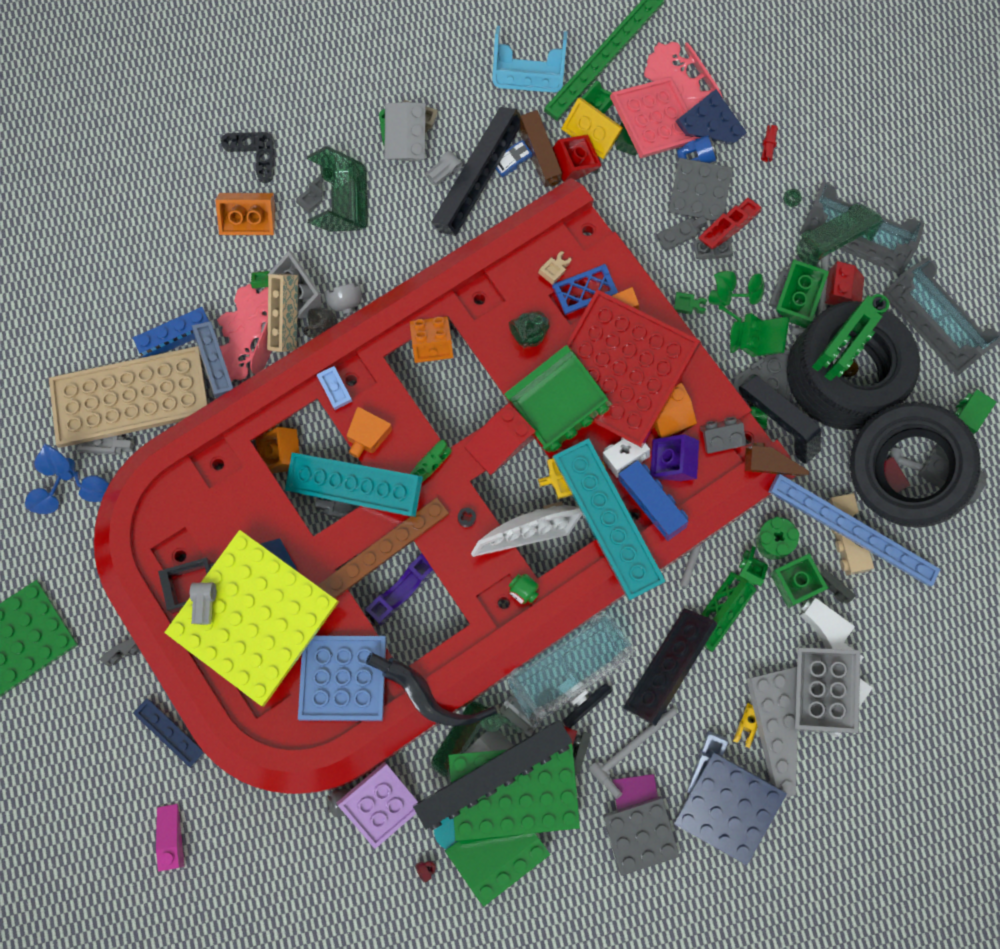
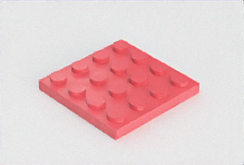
M671 77L615 91L610 95L640 159L682 147L692 140L701 138L686 136L676 123V120L688 110Z

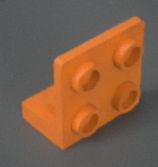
M448 317L410 321L415 363L453 358Z

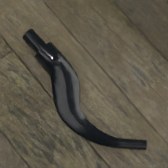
M373 652L367 657V665L382 671L383 677L401 685L415 708L425 718L435 723L447 726H463L497 714L494 706L471 715L447 711L437 704L426 680L413 668L392 657L387 660Z

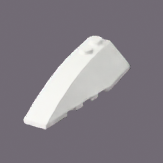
M562 505L552 506L543 510L537 509L518 516L495 528L480 539L471 555L474 557L567 536L582 516V512L579 507Z

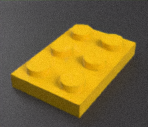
M580 97L575 102L561 129L571 137L588 135L596 154L600 158L605 159L623 127Z

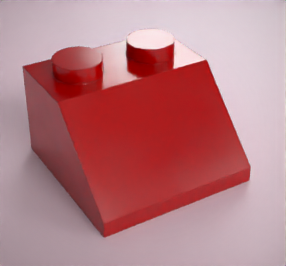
M588 135L559 139L552 147L562 172L563 182L570 178L578 180L602 166Z
M837 261L828 270L825 304L836 305L848 301H862L865 277L855 265Z

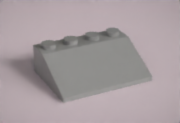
M798 648L795 729L807 732L859 733L860 650Z

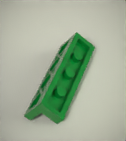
M733 572L730 573L701 614L708 617L712 612L716 611L717 613L713 618L717 626L704 646L710 652L714 651L756 592V588ZM734 579L739 581L736 587L730 589ZM721 597H728L725 603L719 604Z

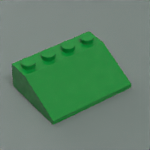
M536 833L460 840L444 850L483 907L551 855Z

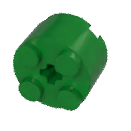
M780 517L772 518L765 522L756 533L757 549L767 559H783L797 547L799 531L787 519Z

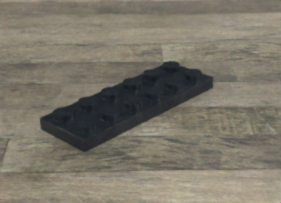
M684 608L623 708L627 712L656 726L716 628V621Z

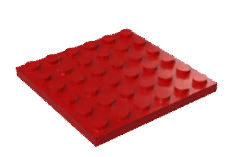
M597 289L566 345L572 349L612 403L609 406V410L603 415H597L593 422L642 448L700 346L701 341Z

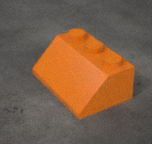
M274 193L218 194L215 203L219 235H274Z

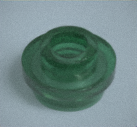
M790 189L785 192L783 200L786 205L795 207L800 204L802 196L797 189Z

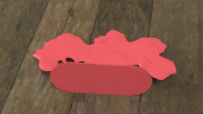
M658 42L654 47V53L648 56L644 76L651 81L671 77L687 110H690L715 89L723 98L719 87L687 42L684 47L689 57L688 59L679 56L681 50L677 42H670L666 45ZM680 60V63L684 62V64L676 66L673 64V61ZM691 63L699 72V75L695 78H690L686 73L687 65ZM700 79H704L710 88L709 91L700 90Z
M251 284L240 287L234 299L237 311L226 312L217 319L219 325L223 327V336L229 337V343L219 347L231 381L234 379L243 380L247 377L248 368L246 364L249 361L253 374L256 375L262 371L272 352L267 350L268 287L264 288L260 293H256V289H252ZM265 311L267 316L262 315V312ZM263 322H266V324H265V326H264V329H263V331H262V333H261V330H262V326H261V325H262ZM259 338L254 352H252L251 342L253 339ZM244 354L249 355V357L246 356V360H238V358Z

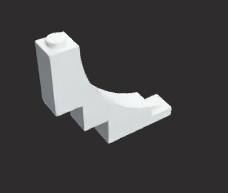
M817 598L811 601L807 600L801 608L803 612L800 617L808 622L816 631L826 649L854 650L844 642L855 626ZM860 654V662H861L864 657ZM860 679L859 707L873 689L862 679ZM829 733L833 737L841 735V733Z

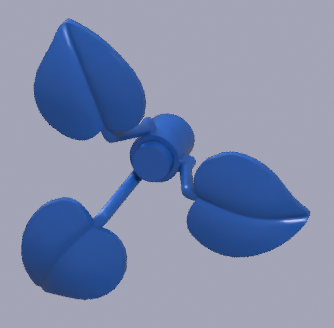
M45 443L35 458V468L44 475L51 476L56 474L58 477L50 493L43 488L30 491L25 499V507L27 510L38 514H51L55 512L59 507V500L52 495L55 493L61 479L70 480L74 477L77 486L80 487L79 496L89 502H101L109 483L99 476L85 477L82 483H80L78 472L75 471V461L71 458H66L58 450Z

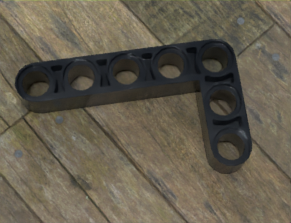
M752 375L739 386L740 393L794 437V453L802 463L807 464L821 451L820 427L786 398L756 375Z

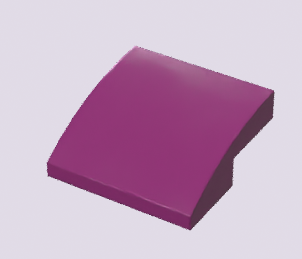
M655 774L613 780L615 786L622 792V795L616 799L617 810L658 797Z

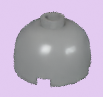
M359 283L333 288V292H329V290L324 292L329 307L334 311H342L343 314L354 312L353 308L357 307L362 299Z

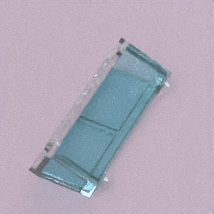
M608 612L603 615L601 613L596 614L591 618L592 623L587 628L527 668L520 669L517 667L509 673L510 677L507 683L533 727L575 699L583 691L588 690L623 666L636 652L633 645Z

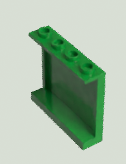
M567 345L504 394L513 403L521 416L536 431L535 435L542 443V448L549 453L558 450L562 446L561 443L566 439L570 440L575 437L579 429L589 426L597 415H603L609 410V406L612 405L611 401Z

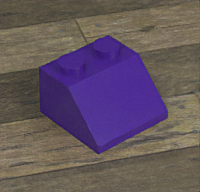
M685 434L653 439L650 474L652 478L673 481L697 479L699 440Z

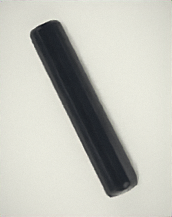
M607 683L603 684L586 701L563 719V724L567 728L574 726L612 692L611 687Z

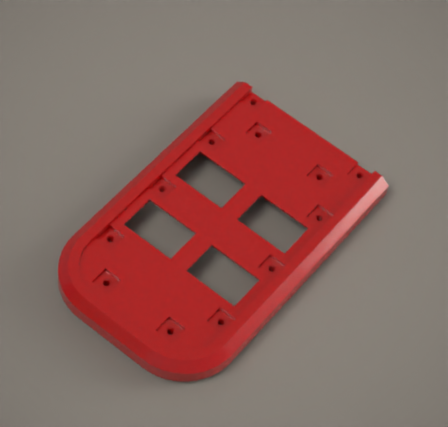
M570 178L154 437L128 458L110 482L98 510L94 531L95 562L103 589L197 744L217 766L239 781L259 789L278 793L311 794L325 792L356 781L439 725L425 718L415 708L405 689L385 678L383 721H299L298 707L302 654L265 706H261L164 633L179 612L172 614L167 611L158 571L203 558H208L211 563H216L239 530L259 544L280 538L298 572L314 584L319 585L334 574L336 569L361 554L411 517L359 506L313 536L251 443L252 440L318 399L351 448L353 443L348 441L347 433L356 409L360 407L387 421L393 429L374 453L363 450L358 458L360 463L364 466L410 474L417 463L441 439L384 357L412 340L410 321L448 317L504 395L567 344L587 308L584 307L565 315L552 288V284L538 273L539 269L551 257L556 261L557 255L561 251L564 252L561 259L566 261L568 258H571V262L565 268V273L556 282L606 264L618 293L633 287L640 311L696 338L618 234L610 230L594 209V199L586 188L574 179ZM589 232L592 235L586 236L583 233ZM602 272L592 275L600 280H603L604 277ZM583 278L574 283L585 287L588 278ZM590 279L587 288L596 291L601 283ZM603 284L600 291L605 293L610 291V289ZM565 285L560 287V289L567 294L571 285ZM573 286L569 295L580 299L583 290ZM585 291L582 300L592 298L594 294ZM567 298L566 301L568 307L578 303L570 298ZM476 301H483L484 303L481 304V305H478V304H476L475 302H476ZM702 344L698 347L678 383L683 384L691 399L697 424L671 435L685 434L699 440L697 479L686 481L658 479L666 495L670 494L676 502V507L679 510L682 509L688 516L687 528L669 541L660 533L603 461L605 448L620 442L622 437L592 422L589 426L579 429L577 435L572 439H566L561 443L562 446L554 452L551 451L549 453L545 451L536 435L534 438L549 459H553L554 455L589 438L601 462H604L605 469L628 512L638 514L639 519L633 521L660 571L672 565L773 495L768 491L777 474L745 471L746 447L753 446V443H765V447H772L791 459L778 439L772 442L750 413L752 411ZM335 366L352 399V402L334 410L317 377V374ZM350 381H356V384L353 386L347 385ZM507 399V401L512 405V407L519 413V411L516 409L513 403ZM728 417H736V419L743 422L745 438L749 442L748 445L709 454L706 452L703 432L700 431V426L705 425L709 421L722 422ZM655 427L645 442L650 448V457L641 462L642 465L645 464L649 468L650 472L653 439L660 438ZM481 428L450 447L452 450L451 454L430 477L422 482L417 507L418 512L435 498H438L449 513L447 517L414 540V542L470 625L409 665V667L413 668L426 680L437 704L453 713L464 708L626 596L596 539L538 579L516 547L474 557L471 555L477 542L500 526L470 482L486 472L464 448ZM224 463L222 469L216 470L218 464ZM783 475L791 481H793L796 477L791 475ZM463 508H470L475 512L476 521L471 527H463L458 522V513ZM464 513L461 519L462 521L470 522L472 515ZM186 554V559L183 562H179L180 555ZM205 568L172 577L178 604L188 601L191 584L202 582L207 575ZM518 574H527L539 585L536 591L539 595L532 603L528 601L526 604H521L509 594V584ZM349 590L336 598L339 603L315 635L378 636ZM501 600H507L510 605L508 608L502 609L498 603ZM386 648V659L389 660L392 655Z

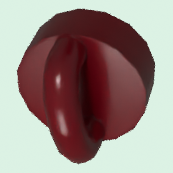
M420 861L415 864V869L423 883L431 880V875L435 873L436 865L433 861L425 863Z

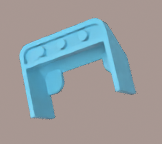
M500 26L496 27L492 76L493 84L496 87L553 93L561 90L563 86L567 31H564L562 49H552L548 53L547 62L512 59L513 51L511 47L506 44H499Z

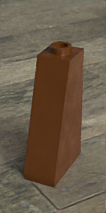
M534 110L521 115L520 136L532 152L531 160L544 188L556 186L561 182L562 172L539 112Z

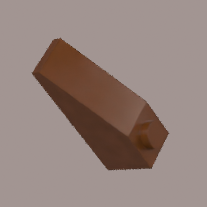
M753 443V446L746 447L745 471L791 476L809 475V470L774 448L765 447V443Z

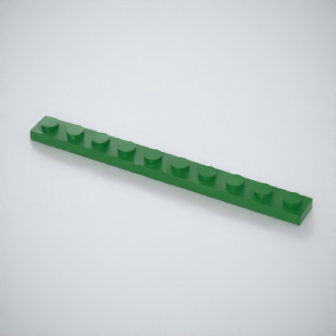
M641 0L545 106L544 112L558 122L665 3V0Z

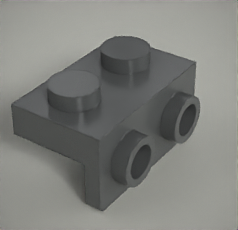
M736 417L725 418L722 422L709 421L705 425L700 426V431L703 432L705 450L708 454L746 446L743 422L736 419Z

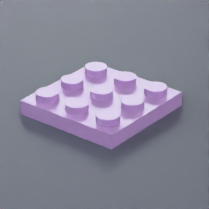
M384 762L336 803L373 848L376 849L416 814L413 805L418 803V801L386 762Z

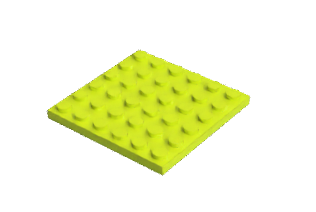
M239 530L201 582L215 583L217 589L216 599L212 604L211 624H191L193 602L189 598L164 633L259 705L265 706L339 601Z

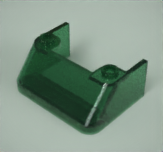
M325 146L308 155L307 160L320 165L322 178L331 183L332 211H324L308 219V223L328 232L360 231L366 228L368 225L367 171L365 166L361 162L329 146Z
M856 203L847 212L812 231H805L801 235L802 238L795 252L803 263L817 267L820 259L863 235L872 241L884 220L876 211L864 204L859 205Z
M477 701L471 702L462 714H475L489 707ZM499 713L472 724L454 726L433 756L431 761L432 768L450 781L448 755L464 753L481 727L489 732H496L504 724L519 735L524 730Z

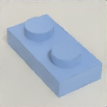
M335 366L317 374L334 410L352 402Z

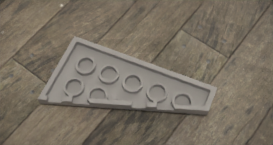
M797 666L747 678L770 782L787 793L785 798L796 795L798 730L795 729Z

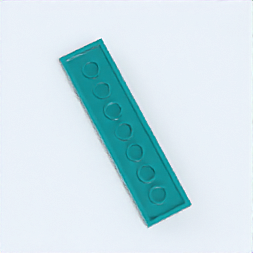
M589 438L554 455L553 460L628 601L666 582Z
M292 452L285 491L416 517L423 476Z

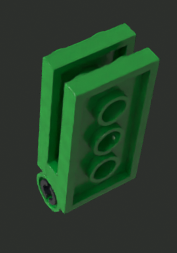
M875 294L872 297L868 295L853 311L813 364L812 368L816 371H819L823 366L827 368L841 352V348L850 340L851 336L849 333L853 331L856 335L825 375L830 381L835 376L840 377L854 362L853 359L863 350L864 344L874 335V327L889 308L887 297L882 294Z

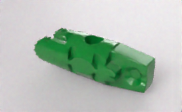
M442 439L437 442L417 463L410 474L423 476L422 482L430 477L452 452L451 448L447 446L446 441Z

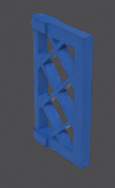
M606 264L552 285L565 315L588 306L592 298L582 300L585 291L592 294L596 292L587 288L590 279L601 283L598 290H601L604 284L610 289V291L605 292L606 294L612 296L618 293ZM602 272L604 277L603 280H600L592 275ZM583 278H588L585 287L574 283ZM569 284L571 286L568 293L562 292L560 287ZM573 286L583 290L580 299L569 295ZM567 298H570L578 303L568 307L566 301Z

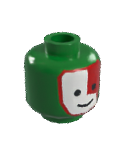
M518 574L509 584V594L521 604H526L528 601L532 603L539 595L536 592L539 588L538 583L527 574Z

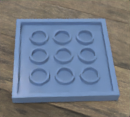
M314 636L302 653L298 720L383 721L385 677L382 676V671L367 665L366 660L372 652L386 659V636Z

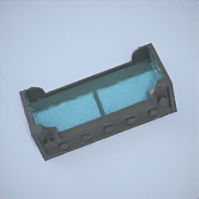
M822 182L800 233L902 275L918 248L925 223L916 219H908L903 225L835 198L837 194L835 187Z
M927 257L907 269L883 295L887 297L891 304L958 376L1000 343V334L994 329H987L984 332L980 330L933 278L937 273V268L931 259Z

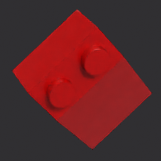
M508 403L480 429L464 448L492 476L535 438L536 431Z

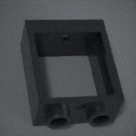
M203 558L158 571L167 611L172 614L180 612L186 603L178 604L172 577L204 568L207 574L215 564L214 562L211 563L208 558Z

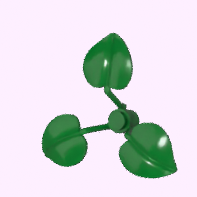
M721 271L714 274L717 290L710 292L709 303L719 306V310H723L737 320L731 328L730 353H734L740 348L744 322H741V318L726 309L725 306L730 304L731 297H749L750 304H758L763 298L765 291L762 274L756 273L750 278L748 284L749 292L746 294H732L737 283L734 272Z

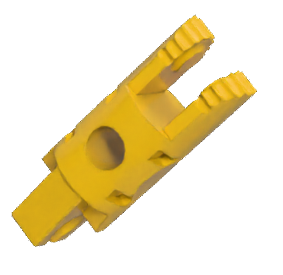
M749 703L745 707L743 717L733 739L734 742L738 743L743 730L750 732L745 742V747L748 748L751 747L758 727L753 705ZM748 718H751L753 723L748 722Z

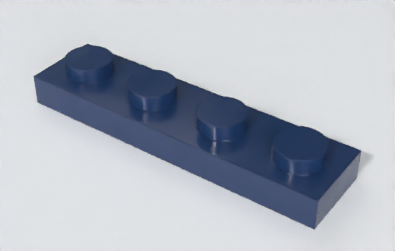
M146 698L133 712L189 768H192L205 754L149 698Z

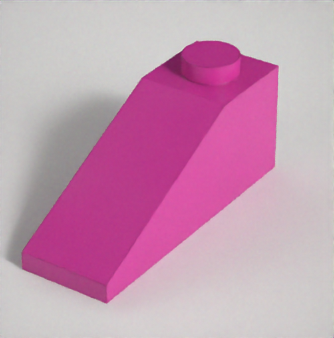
M178 804L157 807L156 857L158 872L185 867Z

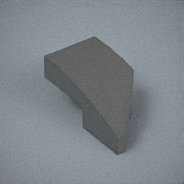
M321 176L309 184V189L296 198V203L308 213H311L322 203Z

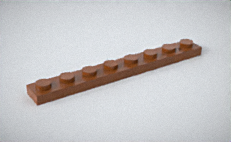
M435 498L416 512V517L411 516L317 586L336 599L449 515L448 511L438 498Z

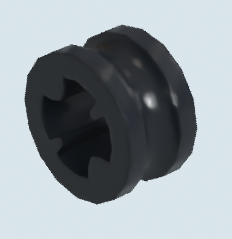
M470 508L461 509L458 513L459 524L463 527L474 525L476 521L475 512ZM464 513L472 515L470 522L462 521L461 518H463Z

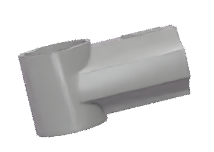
M447 151L441 156L439 162L426 172V177L432 185L437 186L450 174L455 175L458 173L463 163L451 151Z
M215 583L191 584L190 599L193 602L191 624H211L212 604L216 599L217 593Z

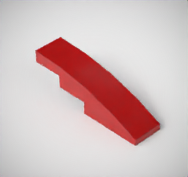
M747 198L739 206L735 205L726 215L723 213L698 239L713 250L746 226L761 212L762 207L750 198Z

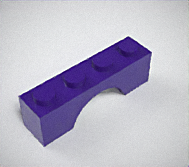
M422 553L408 566L405 573L390 589L379 595L365 609L380 626L435 573Z

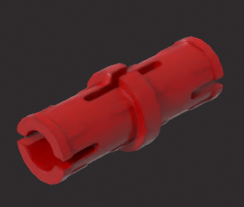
M770 125L766 128L761 160L764 162H768V158L769 162L773 160L774 148L777 146L776 136L778 127L776 125H771V129Z

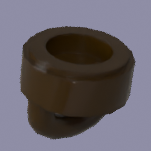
M853 359L854 362L844 371L843 376L852 377L858 372L859 366L855 359Z

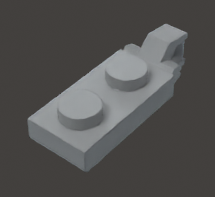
M117 435L78 444L77 451L80 453L117 455L121 454L122 451L133 452L134 444L131 440H124V437Z

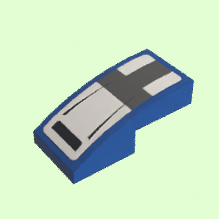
M523 140L506 150L496 168L501 177L517 169V165L532 157V152Z

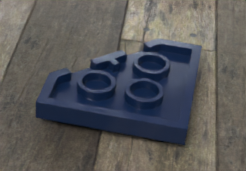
M716 89L676 120V123L686 136L704 137L708 135L711 136L712 141H721L730 145L747 133Z

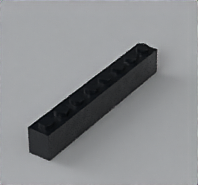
M500 107L431 221L440 233L453 236L458 234L520 129L521 115L517 109Z
M557 720L414 804L413 808L425 830L430 828L432 831L442 825L441 821L447 817L453 819L460 814L459 810L465 806L469 809L478 804L480 797L485 795L487 798L497 792L496 788L504 784L506 787L516 781L514 777L522 773L524 776L534 770L532 766L540 762L543 765L552 759L551 755L554 753L562 754L570 749L568 745L573 742L562 722Z

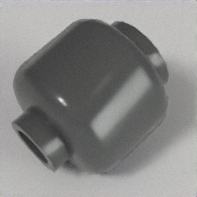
M349 788L331 791L330 796H327L328 813H332L334 817L346 816L336 802L351 791Z

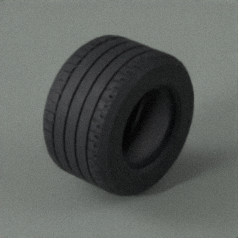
M862 301L842 302L822 311L797 338L790 350L787 361L789 387L799 406L817 422L840 430L861 429L869 419H872L871 417L879 414L878 412L881 410H886L887 407H893L895 404H902L913 391L920 373V353L918 352L919 349L913 334H911L909 328L906 327V324L898 316H895L894 313L892 314L888 310L874 327V335L864 344L865 347L863 348L871 356L877 367L878 384L859 386L850 383L842 376H835L830 381L825 375L833 366V361L827 368L823 366L819 371L812 368L813 364ZM853 331L849 333L851 338L848 342H851L856 335Z
M918 401L895 404L893 407H887L886 410L883 409L878 412L879 414L871 417L872 419H869L865 423L866 425L860 429V433L857 434L856 440H854L852 445L853 448L851 449L849 461L853 486L861 500L870 510L891 523L904 527L922 528L943 523L965 508L973 497L979 483L981 459L977 441L961 418L959 419L956 414L939 405L927 404V402L918 403ZM911 437H923L934 441L944 450L949 461V473L944 485L936 493L924 498H909L897 493L892 489L885 477L884 463L887 454L895 444Z

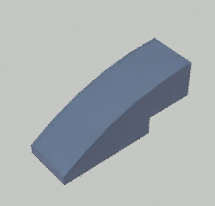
M708 730L687 789L688 793L691 792L712 752L714 751L723 756L728 744L726 737Z

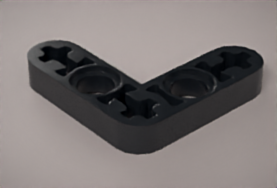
M267 132L227 133L221 137L222 147L227 152L256 151V175L258 180L262 183L272 181L274 176V141L271 134ZM245 139L252 140L250 145L242 144ZM264 139H267V140H268V141L266 142V147H267V148H264V145H263ZM264 154L270 156L267 161L260 160V157ZM263 167H266L267 174L265 177L262 176V174H264Z

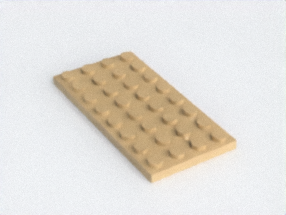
M198 346L49 378L55 441L58 448L177 423L208 404L202 360Z

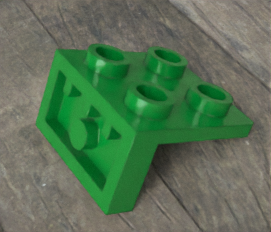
M752 313L745 314L740 349L752 357L784 353L789 318L782 317L762 321Z

